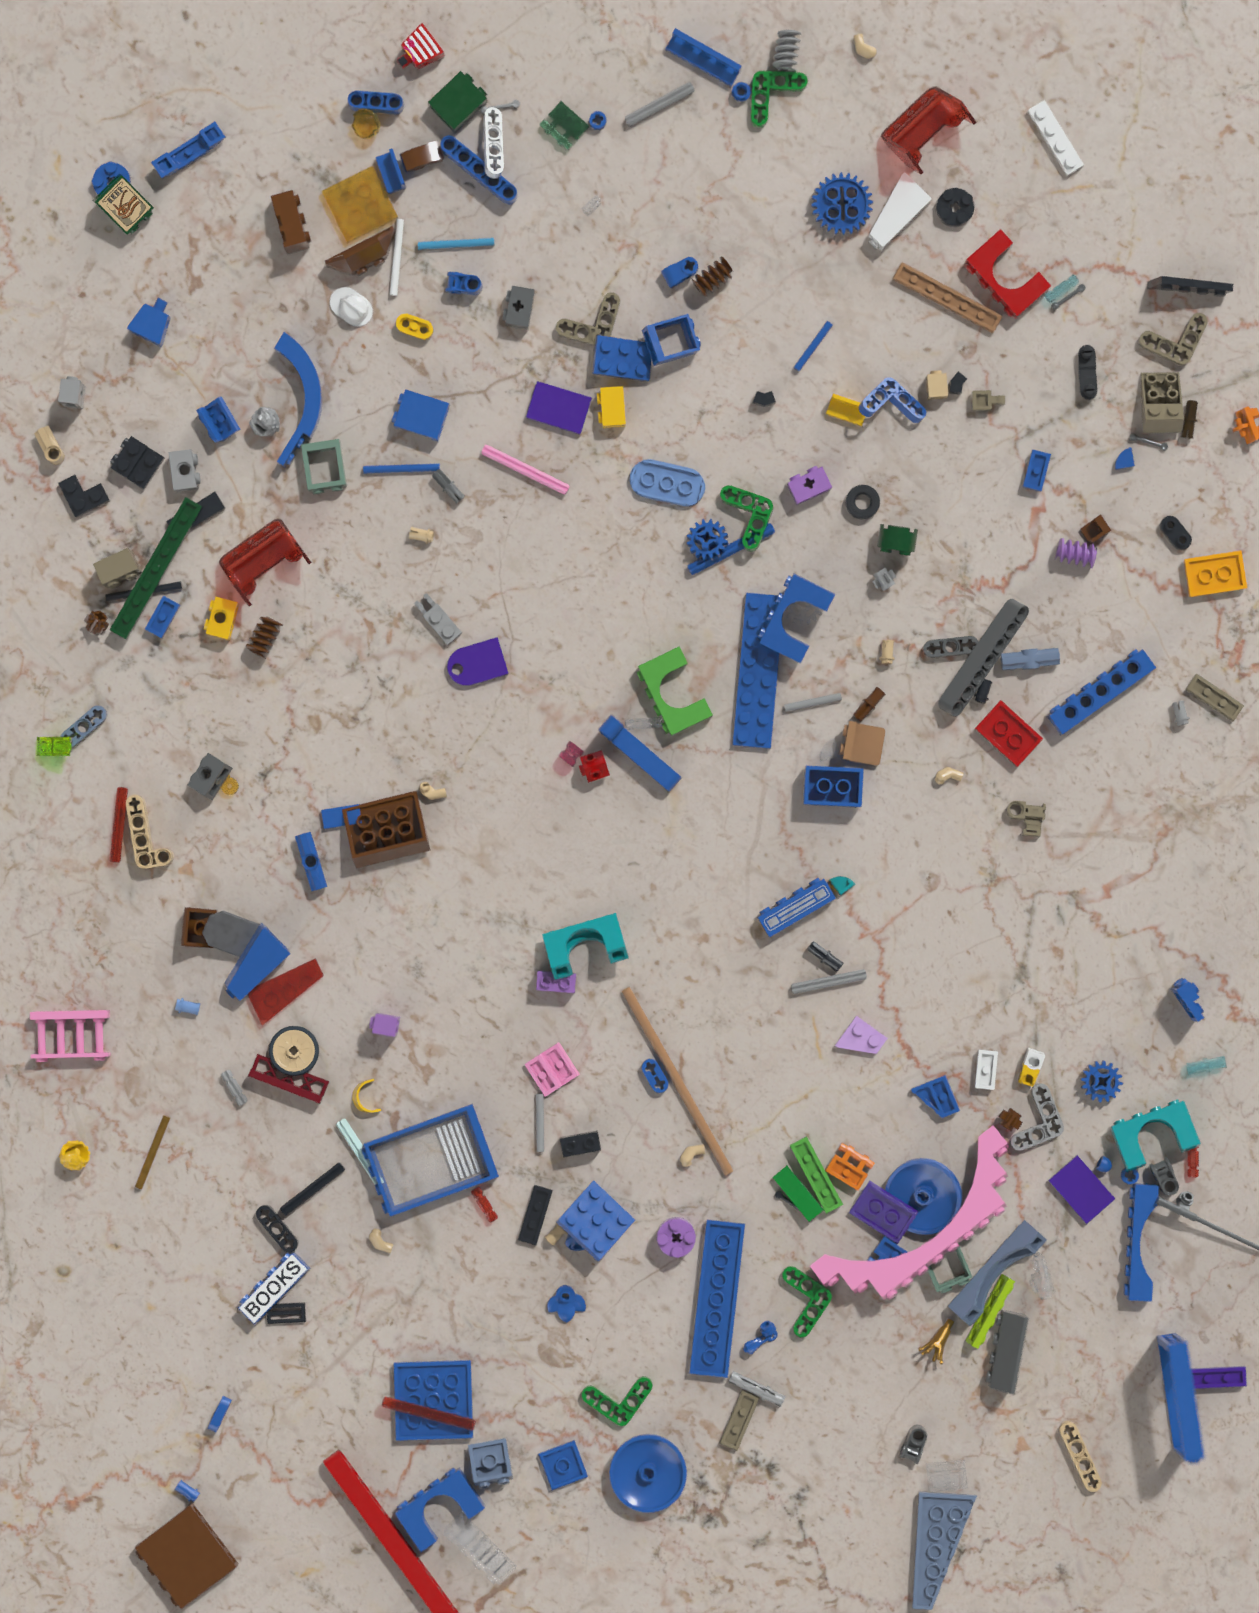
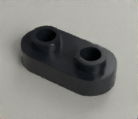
M1166 516L1161 520L1160 530L1174 548L1185 550L1191 545V535L1176 517ZM1168 522L1173 523L1172 529L1167 527ZM1184 537L1185 543H1180L1179 538Z

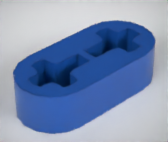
M646 1059L642 1064V1071L655 1092H665L668 1088V1080L656 1060ZM650 1062V1064L656 1065L654 1067L655 1075H652L651 1071L645 1070L647 1067L646 1063ZM658 1076L660 1081H665L663 1089L655 1088L656 1080L654 1077Z
M225 1396L222 1397L207 1429L217 1433L231 1404V1399Z

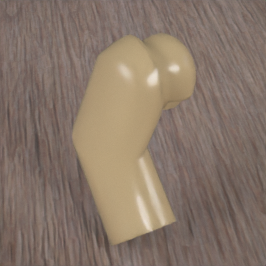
M373 1229L369 1234V1239L374 1248L391 1253L393 1244L382 1240L381 1230Z

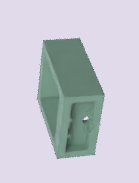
M334 439L301 444L308 491L313 492V494H322L326 489H332V492L343 490V487L347 486L340 440ZM336 450L340 480L312 484L308 454Z
M960 1246L955 1251L965 1273L938 1284L931 1265L927 1267L937 1292L945 1293L952 1290L951 1286L959 1284V1286L970 1282L969 1279L972 1278V1274Z

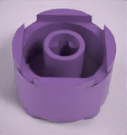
M672 1217L661 1223L657 1232V1242L660 1249L666 1255L679 1258L685 1256L693 1249L696 1235L689 1221L681 1217ZM680 1233L681 1240L673 1241L672 1234Z

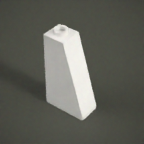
M906 172L900 177L869 234V242L876 249L879 247L883 250L932 200Z

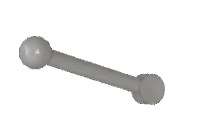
M514 100L512 103L492 107L497 109L518 108L520 103L518 100ZM482 106L480 111L485 114V111L492 107Z

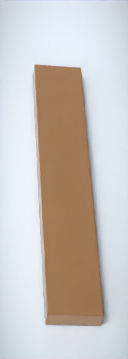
M901 262L892 279L991 333H994L1002 318V315L903 262Z

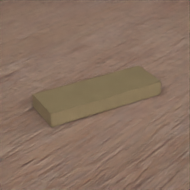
M1197 673L1185 689L1232 722L1244 707L1243 704Z
M741 1390L719 1444L738 1451L759 1401V1396Z

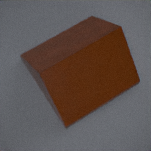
M185 907L181 946L214 948L208 945L202 932L209 916L217 913V910Z

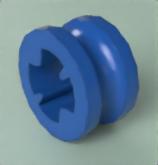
M600 111L593 112L589 118L590 126L595 130L603 129L606 125L605 114ZM596 116H599V119L603 118L601 125L593 123Z
M1126 1168L1121 1171L1123 1182L1134 1184L1138 1181L1139 1173L1136 1169L1132 1170V1174L1135 1177L1134 1179L1131 1178V1181H1127L1128 1178L1125 1177Z

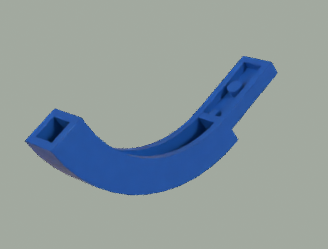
M283 332L274 349L287 358L296 368L301 377L305 392V405L301 421L277 460L278 464L286 467L287 464L291 465L296 449H300L301 444H304L305 439L303 437L307 436L312 439L317 429L322 411V389L316 368L306 351L291 336Z

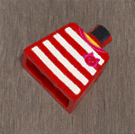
M421 23L401 44L405 54L399 57L397 62L403 69L413 63L416 69L419 70L443 58L445 54L425 25Z

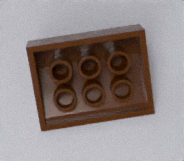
M417 791L342 809L351 855L356 869L431 851ZM360 809L361 815L356 820L357 824L350 825L347 812Z

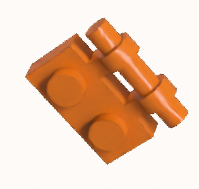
M841 1143L838 1149L844 1152V1155L841 1158L835 1154L825 1171L858 1191L868 1176L862 1169L864 1166L872 1169L875 1162L871 1161L867 1155H862L855 1151L851 1145L847 1146ZM849 1157L859 1162L857 1167L847 1162Z

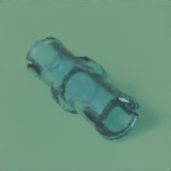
M1225 1056L1211 1059L1206 1057L1201 1061L1186 1063L1188 1075L1200 1072L1209 1073L1210 1070L1227 1067Z

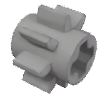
M883 568L873 575L875 580L872 582L877 589L881 587L884 591L895 584L893 579L896 578V575L892 569L887 571L886 568Z

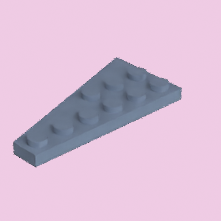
M919 1491L913 1609H933L941 1589V1584L946 1576L977 1495Z

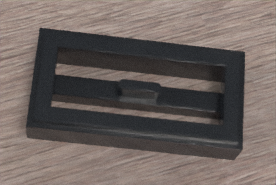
M305 1302L274 1304L272 1308L301 1307V1310L271 1311L270 1309L267 1312V1324L306 1322ZM301 1314L302 1318L271 1319V1316Z

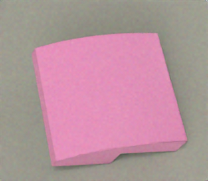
M559 1042L524 1064L544 1096L549 1095L580 1075Z

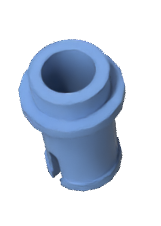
M184 998L177 999L175 1010L179 1011L178 1013L186 1012L198 1015L200 1003L185 1001Z

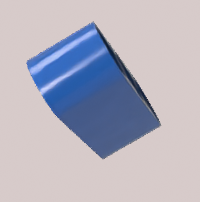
M353 91L348 95L349 106L356 112L395 115L401 113L404 109L403 99L399 94ZM359 97L362 99V102L359 105H354L352 100ZM379 99L381 104L375 107L371 105V101ZM393 100H398L400 102V105L397 108H392L390 106V103Z

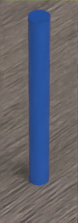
M440 463L363 466V474L437 471L440 469Z

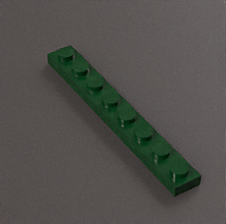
M187 497L184 498L112 624L110 631L126 640L128 639L203 508L201 505Z

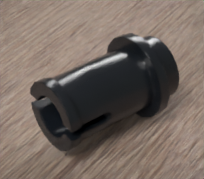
M984 679L978 688L977 694H974V701L986 704V701H989L987 697L993 683L992 681Z

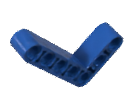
M610 715L598 729L604 737L668 792L681 780L682 777L625 729L624 725L614 716Z

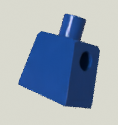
M157 298L153 307L144 304L128 325V331L162 347L171 319L168 314L164 313L168 302Z

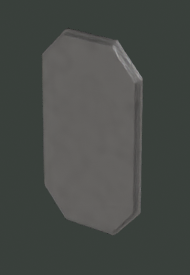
M223 910L209 916L202 933L209 946L240 957L260 924Z

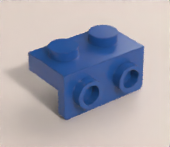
M218 397L205 407L196 410L199 420L205 425L209 437L215 443L225 441L241 430L222 397Z

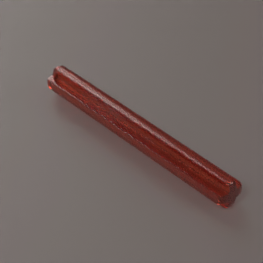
M384 1397L382 1401V1407L468 1430H474L476 1421L474 1419L389 1397Z

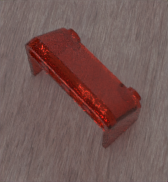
M934 86L926 90L882 132L881 138L906 166L921 175L923 170L918 165L922 158V154L919 151L921 147L945 125L947 127H957L963 120L973 125L977 122L963 101Z
M275 519L224 554L219 560V565L234 588L250 607L252 604L247 595L255 591L257 586L255 580L285 558L288 562H297L303 556L308 564L312 562L282 519Z

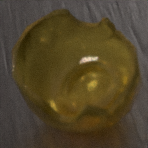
M366 108L359 109L353 114L354 120L351 126L358 137L371 139L378 134L381 122L375 112Z

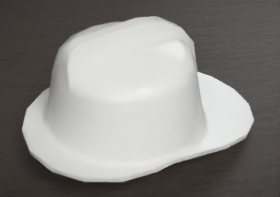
M341 287L332 293L330 297L332 311L348 324L363 326L370 321L373 309L371 303L361 294L349 287Z

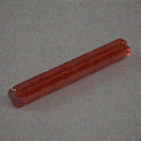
M118 787L116 794L110 862L120 863L128 794V789L125 787Z

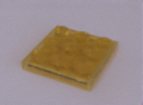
M373 166L322 190V194L347 243L398 218Z

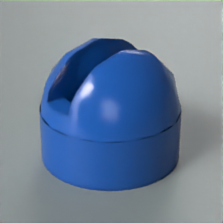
M1101 1156L1096 1165V1170L1104 1173L1110 1171L1112 1168L1110 1159Z

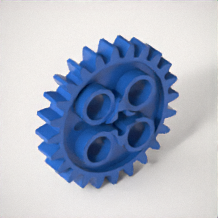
M840 172L839 178L832 174V180L825 177L826 184L819 182L821 189L815 188L814 192L818 195L812 196V199L816 202L812 203L811 207L816 208L812 214L819 215L816 218V222L822 220L821 228L827 225V232L834 229V234L836 235L838 230H841L842 235H844L846 230L852 234L853 228L859 231V224L865 226L866 222L864 219H870L867 212L873 211L868 206L872 205L873 201L868 200L872 193H866L869 186L862 187L864 180L857 182V176L850 179V173H848L845 178L842 172ZM840 187H843L844 221L841 220V205L839 204L841 199ZM854 190L857 196L849 198L846 192ZM829 191H835L837 193V198L830 199L827 196V193ZM849 209H855L857 211V216L850 217L847 214V211ZM836 210L838 216L831 218L828 215V211Z

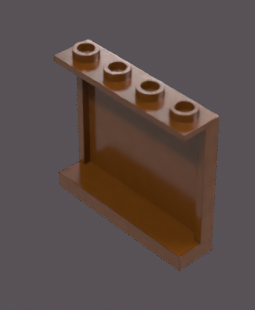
M193 1502L135 1546L137 1557L141 1561L144 1559L148 1565L149 1573L152 1576L156 1575L159 1579V1586L163 1591H168L171 1595V1602L176 1607L179 1606L180 1609L184 1608L234 1570L239 1564Z

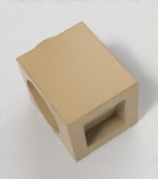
M941 370L930 371V374L926 376L927 400L947 399V373H942Z

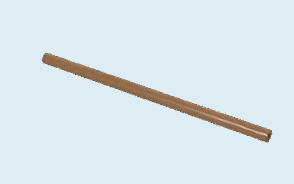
M631 988L624 989L621 992L725 1175L733 1172V1169Z

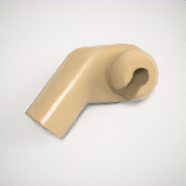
M863 34L853 36L856 52L865 58L876 56V48L864 44Z
M946 767L936 773L935 782L942 785L950 778L961 781L964 773Z
M422 782L419 786L420 793L428 800L447 797L445 788L435 790L428 782Z
M704 1144L687 1147L680 1156L682 1166H691V1161L695 1155L705 1154Z

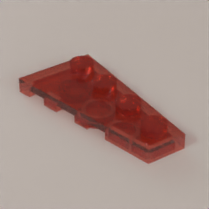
M316 958L254 987L247 994L262 1026L324 976Z

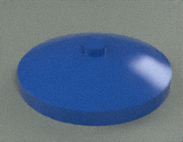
M917 1158L904 1162L891 1174L885 1188L887 1192L918 1211V1214L907 1229V1231L916 1234L929 1235L942 1231L951 1223L962 1205V1190L958 1179L948 1167L932 1159Z
M642 1434L628 1439L617 1449L611 1461L610 1482L614 1493L623 1504L639 1512H658L671 1506L680 1497L686 1484L687 1468L682 1453L674 1443L659 1435Z

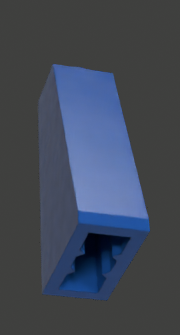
M263 923L258 926L225 981L227 987L225 991L233 999L236 997L241 1001L291 954L288 948Z

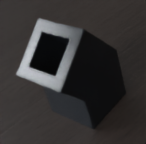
M959 371L950 380L949 394H962V385L967 378Z
M757 391L753 404L761 407H767L776 403L772 391L767 393Z

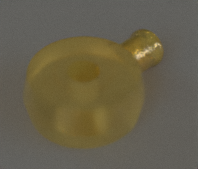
M229 774L221 786V790L226 795H233L238 791L239 783L235 778L230 777Z

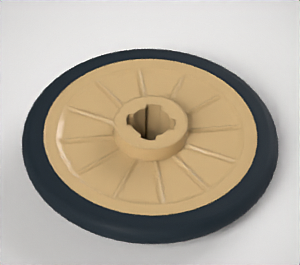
M300 1026L285 1027L279 1030L270 1042L269 1057L271 1063L279 1072L285 1075L299 1076L305 1074L314 1067L318 1060V1042L315 1036L306 1028ZM295 1046L299 1051L292 1055L289 1050Z

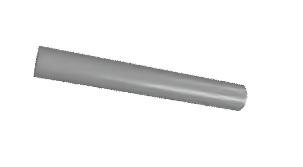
M841 693L784 704L785 711L788 712L840 701L842 697Z
M536 1094L537 1152H544L543 1094Z

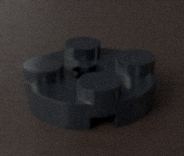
M961 188L946 189L937 200L936 213L945 225L959 227L968 222L974 213L973 197ZM954 202L960 206V210L957 209L956 212H953V208L950 207V204L953 205Z

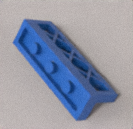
M676 28L672 32V37L665 50L730 87L733 86L741 72L742 65Z

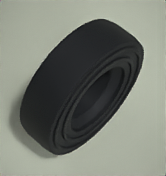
M857 485L846 496V508L857 519L871 518L879 509V494L871 486ZM859 495L869 497L870 506L867 509H859L856 506L855 500Z

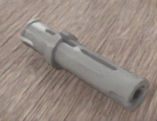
M733 1371L728 1381L761 1397V1400H767L779 1407L782 1406L786 1397L771 1390V1387H765Z

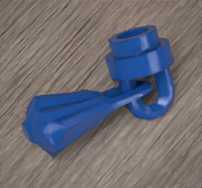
M770 1321L763 1322L760 1325L762 1336L746 1342L743 1350L752 1355L766 1341H774L778 1336L774 1323Z

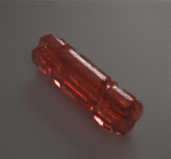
M1197 1148L1187 1151V1166H1189L1187 1176L1191 1178L1199 1177V1169H1197L1199 1167V1151H1197Z
M476 1187L471 1191L474 1199H477V1204L482 1212L487 1215L486 1218L491 1223L498 1218V1215L492 1210L493 1207L486 1196H483L481 1188Z

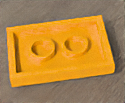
M1242 551L1184 559L1189 597L1247 589Z

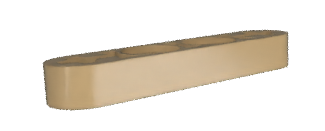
M1071 1421L1062 1422L1059 1427L1060 1434L1084 1486L1090 1492L1098 1491L1102 1485L1101 1478L1076 1425ZM1068 1425L1069 1427H1073L1071 1433L1073 1437L1077 1435L1078 1438L1071 1439L1069 1442H1067V1439H1070V1437L1067 1432L1063 1433V1431L1066 1430L1065 1426ZM1075 1442H1079L1082 1446L1081 1451L1078 1453H1074L1071 1450V1446ZM1082 1460L1089 1461L1090 1467L1087 1470L1079 1468V1463ZM1090 1473L1092 1478L1097 1480L1095 1487L1088 1486L1090 1480L1087 1475L1083 1477L1084 1474Z

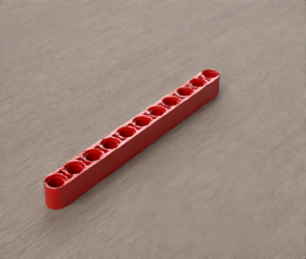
M338 1449L323 1460L328 1471L432 1613H459L345 1455Z

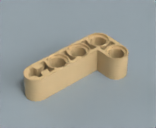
M139 795L129 796L126 800V808L137 866L142 869H150L170 865L174 859L171 850L166 848L153 850L144 798ZM135 798L137 801H140V804L137 805V810L142 811V814H132V812H136V807L131 805ZM137 817H141L144 821L143 826L137 828L134 824ZM140 836H144L147 840L146 845L143 847L137 843ZM165 851L168 853L169 859L163 863L159 856ZM143 855H148L150 858V862L146 866L141 864V857Z

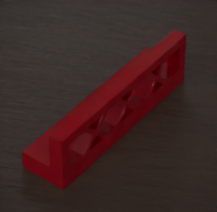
M257 1054L253 1067L248 1074L249 1077L319 1104L322 1102L329 1084L328 1080L305 1073L302 1075L306 1083L301 1086L295 1085L292 1079L293 1076L283 1079L277 1078L274 1072L276 1068L272 1067L270 1058ZM260 1059L268 1062L270 1070L266 1072L256 1070ZM315 1081L324 1083L321 1093L314 1092L310 1083Z

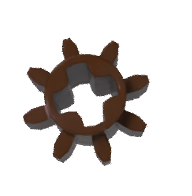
M91 611L84 619V622L87 623L86 629L92 634H102L109 626V623L106 622L107 616L101 611Z
M1011 1108L1008 1111L1003 1109L999 1115V1118L1002 1119L999 1124L1009 1131H1012L1013 1128L1018 1130L1023 1123L1020 1121L1022 1115Z

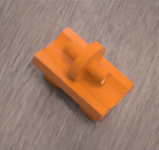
M1248 406L1235 412L1237 427L1232 428L1233 432L1239 431L1241 438H1245L1246 444L1259 440V426H1256L1254 419L1259 418L1258 409L1249 408Z

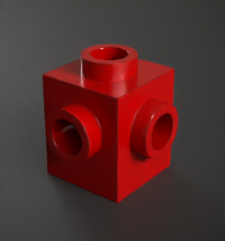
M602 750L580 757L582 765H579L582 776L586 775L588 783L610 776Z

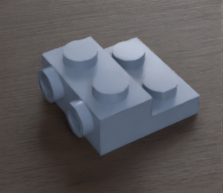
M506 1438L468 1445L475 1486L483 1489L490 1487V1483L498 1482V1485L510 1483L509 1480L513 1479Z

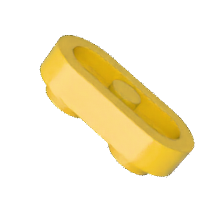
M401 314L396 320L397 329L401 333L421 340H427L433 335V326L425 319L410 314ZM404 321L409 322L408 327L402 326ZM423 327L428 329L425 334L420 332Z

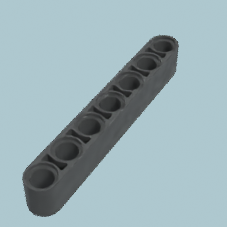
M1009 599L1004 604L941 696L938 703L940 709L953 716H958L962 713L1027 618L1029 608L1014 599Z

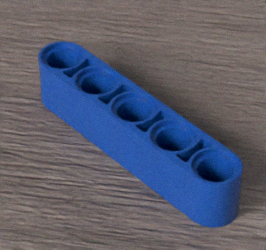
M448 135L442 138L441 149L448 158L505 204H512L516 201L517 190L513 184L500 175L497 178L499 183L496 186H491L489 184L491 178L485 173V162L455 137ZM447 142L455 144L451 150L445 149L444 146ZM462 154L469 155V160L462 162L459 160V157ZM482 166L484 168L483 173L476 174L474 172L475 167ZM506 190L514 192L511 198H506L503 194Z

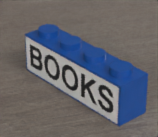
M295 1252L287 1253L280 1260L282 1264L278 1268L274 1266L266 1274L268 1278L264 1282L260 1280L253 1287L255 1291L250 1296L246 1294L239 1301L241 1305L238 1309L253 1324H257L272 1309V1306L311 1269Z

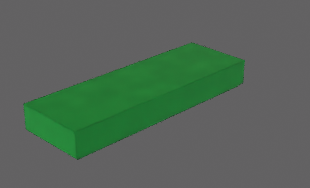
M788 1165L772 1177L808 1222L824 1211Z

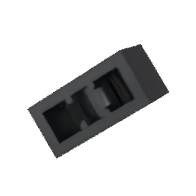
M598 1130L560 1137L563 1157L601 1151Z

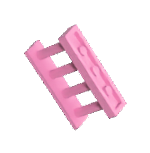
M110 1010L30 1012V1020H35L38 1026V1054H31V1058H36V1062H48V1058L94 1057V1061L106 1060L105 1057L111 1056V1052H103V1022H105V1018H110ZM88 1018H93V1022H95L96 1052L84 1053V1022ZM47 1019H55V1023H57V1053L46 1054L45 1023H47ZM66 1019H74L76 1023V1053H65L64 1023H66Z

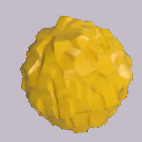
M78 1140L67 1141L60 1150V1163L71 1171L81 1170L88 1164L90 1158L88 1146Z

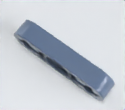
M101 706L92 707L61 734V745L66 748H73L107 719L106 709ZM95 710H102V718H95L93 722H95L96 724L93 726L91 721L86 719V717L89 716L90 718H93L95 716ZM83 721L89 725L88 731L84 733L78 729V725ZM74 728L76 733L81 735V737L78 739V736H74L72 738V744H65V736H72L74 734V732H72V729Z

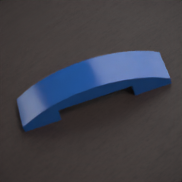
M214 121L200 130L199 134L170 153L166 152L152 161L151 164L163 179L191 164L213 149L226 137Z

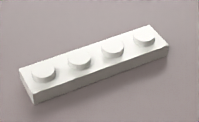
M1045 100L1030 108L1027 112L1066 176L1084 166L1083 162Z

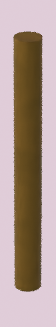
M163 1115L136 1182L135 1187L138 1189H142L169 1123L170 1117Z

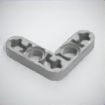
M1043 1083L1035 1084L1031 1091L1043 1123L1012 1135L1010 1144L1015 1150H1025L1063 1133L1064 1125L1048 1086ZM1038 1087L1046 1090L1043 1093L1044 1098L1047 1099L1049 1097L1050 1101H1044L1039 1105L1038 1101H1042V1098L1035 1093L1038 1091ZM1046 1104H1050L1053 1107V1112L1050 1115H1045L1042 1111L1043 1106ZM1055 1115L1057 1119H1053L1054 1123L1060 1125L1057 1133L1053 1130L1050 1131L1052 1127L1051 1121L1046 1122V1119L1052 1118ZM1035 1129H1039L1042 1132V1137L1039 1140L1032 1138V1132ZM1028 1132V1138L1032 1143L1028 1144L1026 1140L1022 1142L1021 1147L1014 1145L1016 1137L1020 1139L1026 1138L1024 1134Z

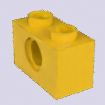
M215 596V600H211L209 611H211L210 619H206L204 625L206 634L230 641L239 603ZM219 613H224L226 616L223 623H217L216 616Z

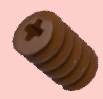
M723 256L720 257L721 263L715 260L714 267L711 265L707 267L708 272L703 269L701 271L702 276L696 274V281L691 279L698 291L705 297H707V289L712 293L714 292L713 285L720 288L719 281L725 284L726 276L732 279L731 272L733 270Z
M260 617L263 624H256L259 631L253 630L256 638L250 637L249 640L253 644H246V647L252 653L266 659L263 653L270 652L266 646H273L269 640L277 639L273 632L280 633L277 626H283V624L269 617Z

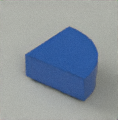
M1132 447L1125 449L1119 454L1115 462V470L1135 466Z

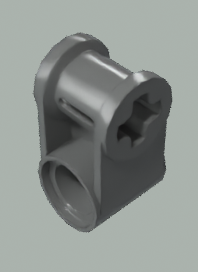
M1165 1157L1159 1163L1149 1164L1161 1192L1166 1195L1176 1194L1179 1190V1183L1174 1175L1169 1159ZM1168 1181L1174 1184V1189L1171 1192H1167L1164 1187Z
M914 1425L910 1428L901 1448L899 1458L905 1457L914 1461L915 1464L919 1463L927 1440V1433L923 1426ZM914 1432H923L922 1438L915 1439L913 1437Z

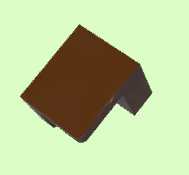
M1100 514L1081 527L1080 531L1088 543L1092 544L1110 532L1111 529Z

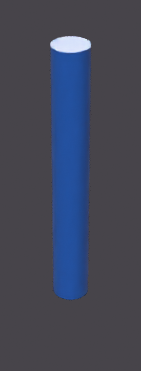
M826 321L795 364L794 368L800 372L833 326L832 323Z

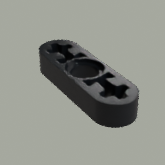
M260 1206L256 1211V1217L285 1252L295 1251L299 1244L297 1237L271 1206ZM261 1209L265 1211L268 1209L270 1211L268 1216L271 1219L274 1216L276 1218V1220L272 1221L269 1224V1226L266 1224L267 1222H269L267 1217L262 1218L260 1216L262 1214ZM273 1224H281L283 1231L280 1234H275L272 1231ZM286 1231L289 1233L288 1235H286V1238L288 1240H294L293 1248H291L290 1246L288 1248L285 1247V1244L287 1242L284 1238L281 1241L278 1239L279 1237L283 1236Z

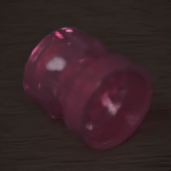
M569 740L566 744V749L561 751L558 756L574 767L577 763V758L581 757L584 751Z

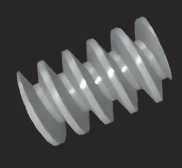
M778 31L777 36L779 39L776 40V44L779 46L775 47L777 54L774 55V59L777 61L773 62V67L784 72H796V69L791 68V66L797 65V62L792 59L799 56L794 53V50H799L800 48L795 45V43L801 41L796 38V35H801L799 31Z

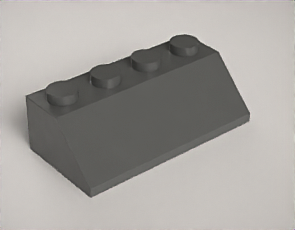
M1002 1310L1001 1314L997 1315L996 1325L999 1328L998 1333H994L993 1344H995L994 1352L990 1353L989 1363L992 1366L991 1371H987L986 1382H988L989 1388L1014 1395L1029 1319L1023 1313Z

